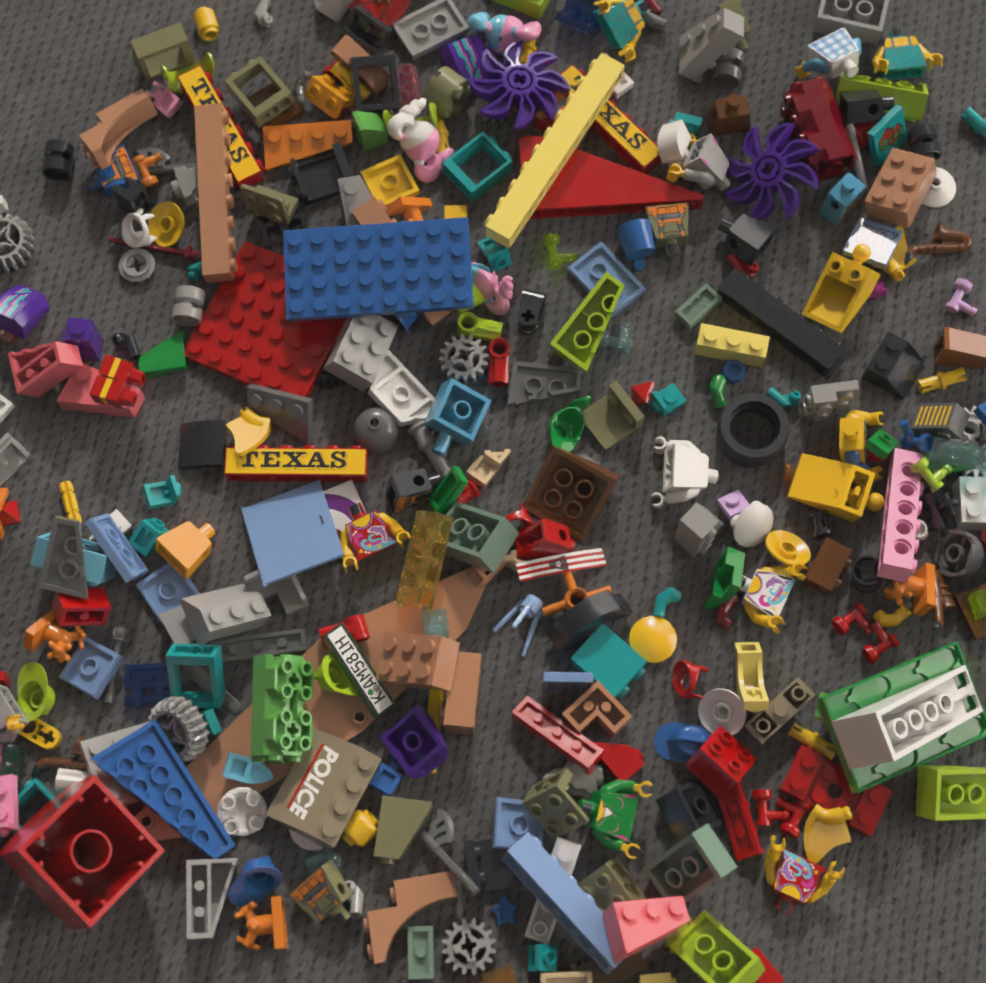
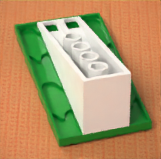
M958 641L936 648L816 699L822 711L821 713L828 732L831 734L830 737L840 758L839 760L846 779L849 781L848 784L852 794L859 793L914 769L918 765H923L986 737V713Z

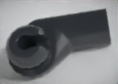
M124 333L112 335L111 342L113 345L128 350L131 360L139 359L141 353L133 336Z

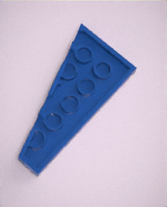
M155 719L89 759L208 858L216 859L236 846Z

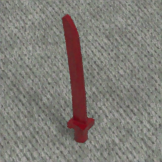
M113 237L108 239L111 243L129 246L123 239ZM152 244L150 246L138 247L145 250L181 255L187 259V262H192L193 259L202 260L201 251L193 250L192 246H187L186 250Z

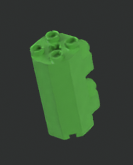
M273 654L253 656L250 755L252 763H266V759L271 761V764H286V759L288 763H301L303 752L311 748L312 715L309 711L303 709V704L312 698L314 672L312 664L309 661H305L303 656L280 654V656L273 657Z

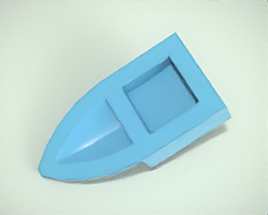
M228 752L221 774L222 777L249 784L264 783L274 778L271 771L264 764L252 763L251 758Z

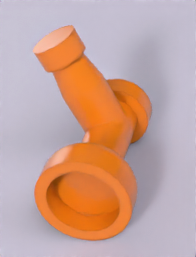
M160 153L144 158L143 154L131 159L132 164L136 165L142 177L140 183L144 184L146 189L159 183L156 176L150 175L147 167L163 161Z

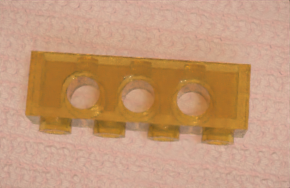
M417 510L394 604L413 610L432 612L454 518L438 512Z

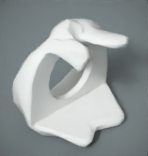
M143 208L138 209L135 213H129L122 222V238L132 248L150 246L153 241L157 240L156 236L149 235L148 225L145 222L147 219L154 218V214L141 215ZM133 220H137L140 223L143 231L134 232Z

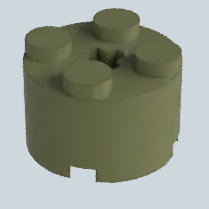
M444 66L438 70L441 74L437 78L432 76L429 80L422 98L426 99V106L428 108L429 104L433 102L437 107V114L444 119H448L453 115L457 117L464 108L462 104L472 93V90L469 87L468 80L448 66Z

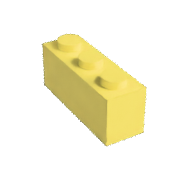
M701 323L694 354L726 361L738 360L742 364L762 368L766 359L770 337Z

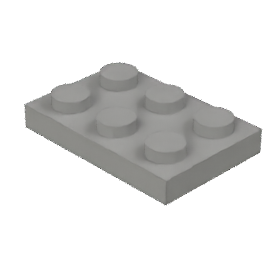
M437 0L392 24V29L413 61L470 32L469 26L452 0Z

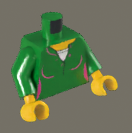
M614 780L603 785L600 790H593L590 801L580 799L577 805L589 818L586 826L592 828V835L604 847L619 853L624 851L627 857L636 859L637 857L629 854V849L633 846L638 849L640 847L634 843L627 845L625 841L630 842L639 794L642 797L652 795L651 793H644L642 786H652V783L644 781L641 784H637L635 781Z

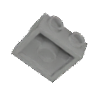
M858 380L811 386L807 395H805L803 403H801L802 416H806L807 419L814 418V421H821L830 416L834 407L835 409L847 408L851 405L859 390Z

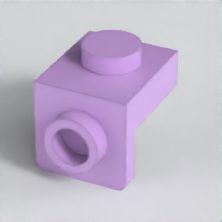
M739 490L717 499L719 507L729 518L730 525L735 515H739L745 508L750 506Z

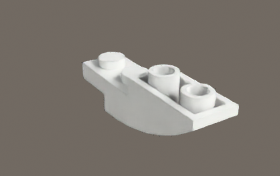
M558 836L552 855L557 858L560 867L567 874L572 875L581 844ZM538 899L536 900L524 936L549 945L557 920Z

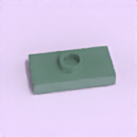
M706 283L674 312V316L691 330L722 301V297Z

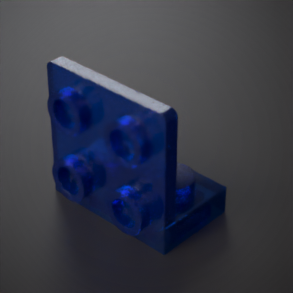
M566 0L563 10L557 12L555 20L589 35H599L602 29L593 12L599 9V6H595L594 2L600 0Z

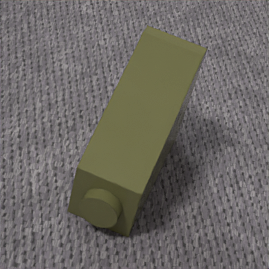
M382 795L374 857L379 859L380 864L394 865V861H401L432 811V802Z

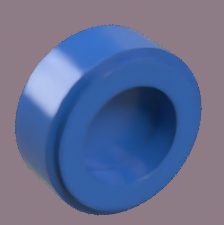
M729 360L723 365L721 374L728 383L735 384L743 379L745 367L738 360Z

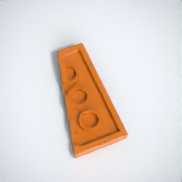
M351 120L264 126L263 139L266 172L281 166L291 165V158H294L296 162L305 158L315 157L314 155L323 152L333 151L332 144L338 142L341 143L342 148L352 145Z

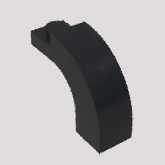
M608 590L602 591L582 600L566 611L546 634L558 652L576 649L592 630L606 622L628 618L633 610L621 593L611 595Z

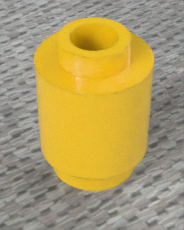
M198 8L192 16L198 35L204 41H212L219 36V26L214 12L210 8Z

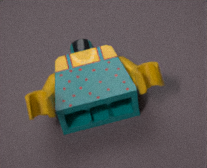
M600 0L594 2V5H598L599 9L594 11L593 14L611 48H623L618 54L620 56L625 55V63L635 59L636 53L634 49L641 35V29L645 26L641 15L648 10L647 3L644 0H639L636 3L633 0Z
M900 28L889 32L890 38L884 40L882 47L877 49L872 59L874 73L881 71V78H887L888 80L922 77L927 65L929 69H933L934 65L942 67L941 54H930L918 43L914 36L903 37V32Z

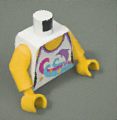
M798 562L793 566L763 567L756 570L752 579L742 575V583L739 590L746 593L741 604L744 605V610L753 623L766 628L771 627L775 634L781 632L776 625L780 623L785 625L784 620L779 615L795 581L792 577L795 575L801 581L806 578L804 574L799 573L802 569H808L803 563Z

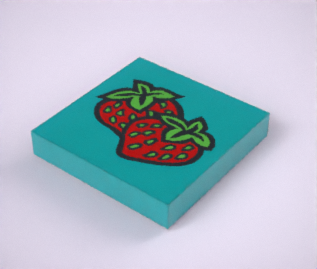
M897 104L867 133L872 162L878 167L886 161L892 148L898 149L907 139L903 107Z

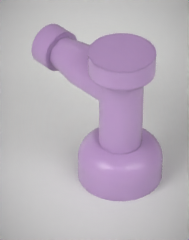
M957 278L953 285L956 291L950 302L946 303L945 309L951 313H957L960 310L973 317L977 309L961 300L964 294L970 293L973 285L966 279Z

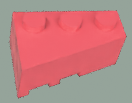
M55 341L38 345L36 348H26L20 352L8 353L17 394L41 397L83 366L78 345Z
M82 363L83 366L71 374L56 401L64 411L76 410L84 411V413L95 412L135 418L145 400V396L140 388L131 385L129 391L135 392L138 395L134 407L123 405L122 409H119L111 404L104 403L103 405L94 402L90 396V391L97 375H99V370Z
M683 896L614 902L602 914L614 964L678 932L690 921Z

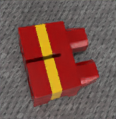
M106 354L98 372L99 375H97L90 391V396L94 402L103 405L107 403L119 409H122L123 405L134 407L138 395L135 392L129 391L131 384L142 387L146 379L145 374L135 369L132 363Z

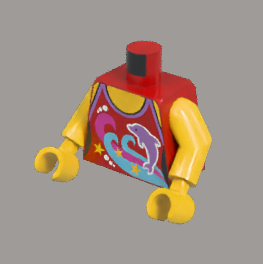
M361 502L348 508L353 521L345 525L346 529L341 532L340 543L345 555L342 557L344 571L348 573L347 567L350 565H354L357 571L358 561L397 542L401 548H405L402 541L409 539L412 543L413 539L395 519L387 514L377 513L375 510L366 515Z
M775 835L771 836V848L768 850L764 869L766 881L771 885L770 891L780 895L775 907L778 911L789 915L794 902L800 905H805L807 902L814 903L828 893L836 880L843 877L845 867L842 868L841 872L833 870L836 861L831 862L828 873H826L827 868L785 850V838H783L781 844L776 845L774 844Z

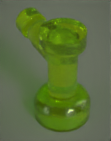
M548 234L542 237L543 246L548 248L549 269L562 267V262L577 261L576 252H571V254L557 252V246L560 244L558 234Z

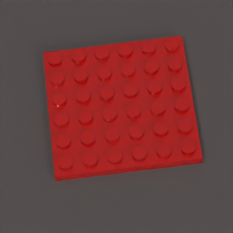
M245 241L235 258L237 261V272H234V281L221 282L202 316L201 324H197L184 347L185 357L189 361L248 386L256 384L308 398L317 382L319 374L323 371L346 318L288 322L286 319L284 256Z

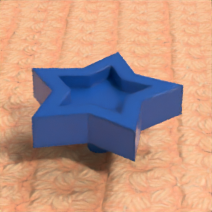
M506 896L501 897L498 906L491 908L497 915L498 925L504 922L516 924L515 912L519 905L510 904Z

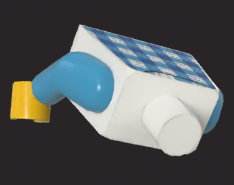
M843 27L809 44L808 61H804L801 63V66L794 68L798 78L807 77L811 71L823 73L830 78H836L844 73L850 78L854 77L859 70V56L862 53L861 40L859 38L852 39Z

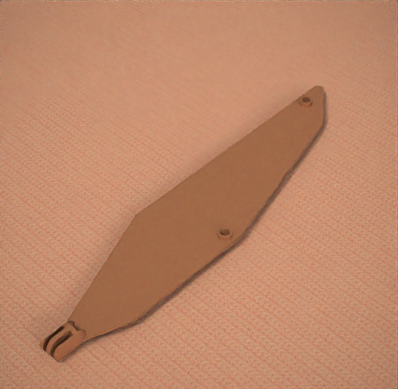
M502 561L494 573L491 572L488 576L486 575L487 570L472 565L464 571L364 614L371 638L356 643L355 646L374 675H377L385 632L438 635L455 641L467 629L486 585L507 564ZM320 638L302 656L305 661H309L312 664L313 672L316 673L326 655L336 654L339 656L334 647L324 650ZM313 679L312 698L303 704V709L309 711L312 715V730L315 728L345 741L363 732L379 716L364 693L358 696L327 693L322 690L315 679ZM380 682L392 702L407 688ZM252 704L186 767L216 816L218 804L228 791L238 787H249L260 793L287 777L294 764L288 763L287 759L286 764H271V761L266 759V763L262 764L271 771L274 778L259 784L244 783L221 776L228 752L251 758ZM358 713L364 715V719L361 722L355 720V716ZM146 806L134 817L156 841L183 838V836ZM146 817L151 818L149 826H145L143 823Z

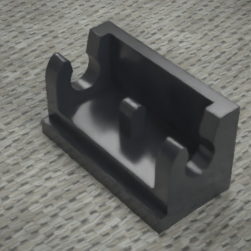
M123 177L124 181L130 184L129 188L122 189L119 185H113L111 190L120 209L127 214L135 213L138 209L143 208V213L141 214L143 215L153 206L144 184H138L129 177Z

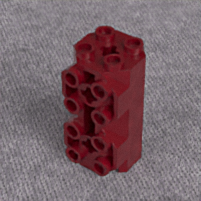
M816 76L808 81L792 83L789 86L790 90L783 97L784 106L780 107L782 119H786L787 123L795 124L789 138L808 140L820 149L819 152L802 158L801 162L813 169L821 181L844 174L843 169L847 166L849 170L852 169L858 158L829 82L825 81L823 76Z

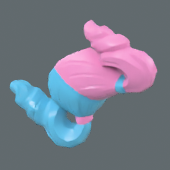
M486 12L473 14L467 20V24L472 30L486 32L490 50L502 56L506 48L516 41L536 40L540 36L542 28L541 24L537 21L523 25L522 21L514 16L500 14L490 19L489 14Z
M471 263L472 282L485 299L484 304H486L489 311L495 315H504L509 312L511 308L509 299H512L513 284L511 282L513 278L509 275L504 276L498 286V275H495V271L491 273L489 267L484 264Z

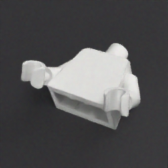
M661 436L655 439V443L663 444L661 447L654 446L653 448L657 454L664 453L662 492H665L666 495L663 496L659 492L653 493L651 498L659 497L661 501L658 504H652V507L659 509L665 502L668 504L685 502L698 496L701 490L707 488L708 483L715 484L717 482L718 471L708 469V456L701 453L690 441L670 440L666 442V439Z

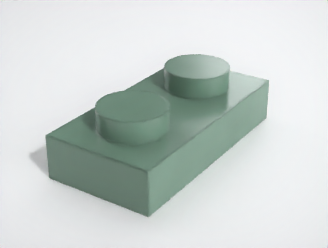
M433 926L408 927V980L434 979Z

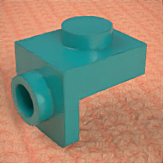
M170 475L166 481L144 484L141 488L148 510L175 505L182 492L180 483L176 482L174 475Z
M529 945L528 971L557 972V945Z

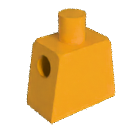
M185 522L156 538L155 550L187 580L211 553L212 543L209 539L215 535V531L208 523L197 529L191 522Z

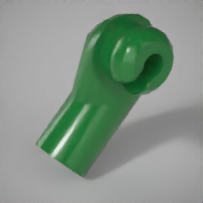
M721 374L713 376L709 386L715 408L726 405L723 393L727 381Z

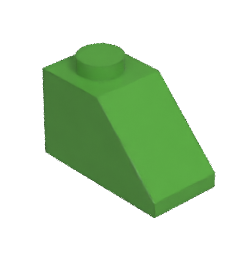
M362 111L352 112L355 134L364 152L388 143V130L379 114Z

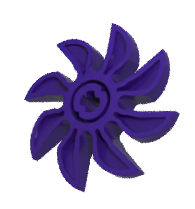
M524 40L516 41L506 48L503 60L504 66L486 49L481 59V69L486 79L468 77L469 87L476 96L486 101L495 100L479 111L480 115L489 119H503L509 116L512 106L519 108L514 131L522 130L531 124L535 111L533 104L552 122L557 112V101L552 91L570 92L569 84L561 74L550 69L542 71L558 60L556 55L544 51L533 52L529 54L526 64L519 63Z
M794 123L781 124L771 130L766 137L767 150L765 152L762 149L758 128L754 126L746 135L743 144L744 153L754 160L750 165L741 163L729 155L726 156L729 161V173L740 181L748 182L724 192V194L731 201L738 204L752 203L758 197L750 217L761 220L772 214L777 207L776 194L779 192L785 216L787 219L796 212L800 203L799 191L789 184L793 179L804 182L816 190L818 189V177L813 169L803 162H795L819 152L820 149L812 142L804 139L790 141L785 147L795 126Z

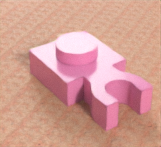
M154 81L152 84L156 86V91L150 93L147 90L146 94L149 98L155 100L153 105L170 119L184 102L167 87L164 89L158 82Z

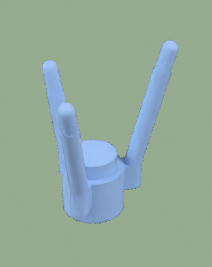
M527 594L524 600L520 599L518 604L493 628V632H497L518 611L520 614L512 624L514 629L524 617L528 619L534 617L523 646L522 657L526 656L538 620L543 614L540 610L543 602L536 596Z

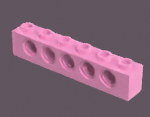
M895 448L890 458L877 577L906 583L910 574H914L916 571L917 560H914V554L917 553L919 540H915V537L919 533L921 521L917 520V515H920L922 509V501H919V496L923 493L924 483L921 482L923 477L920 473L914 474L909 468L923 458L922 453Z

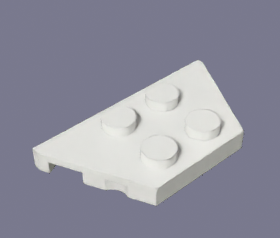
M388 350L368 394L382 409L388 411L393 416L398 426L416 424L419 421L425 420L435 398Z

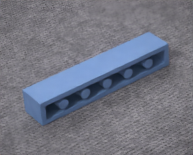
M527 832L507 850L501 860L608 975L621 962L614 964L602 917L603 912L596 906L593 897L584 893L578 886L576 879L560 867L557 858L548 854L543 848L541 841Z

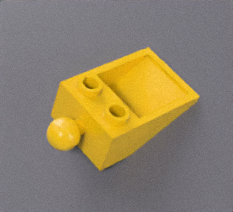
M858 244L854 247L853 261L832 252L802 315L840 333L843 332L870 297L880 277L879 273L861 265L862 262L867 261L871 256V249L868 245Z
M804 453L800 456L787 495L788 498L819 510H827L830 514L850 522H854L862 517L865 505L870 511L877 512L885 504L881 494H869L876 473L853 464ZM852 483L855 485L854 489L850 488Z

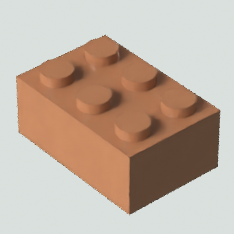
M892 148L864 201L867 216L909 228L937 175L935 159Z
M385 632L376 680L397 687L451 691L460 643L438 635Z
M458 651L451 691H442L443 701H446V706H441L439 721L447 733L474 735L482 667V657L479 653Z

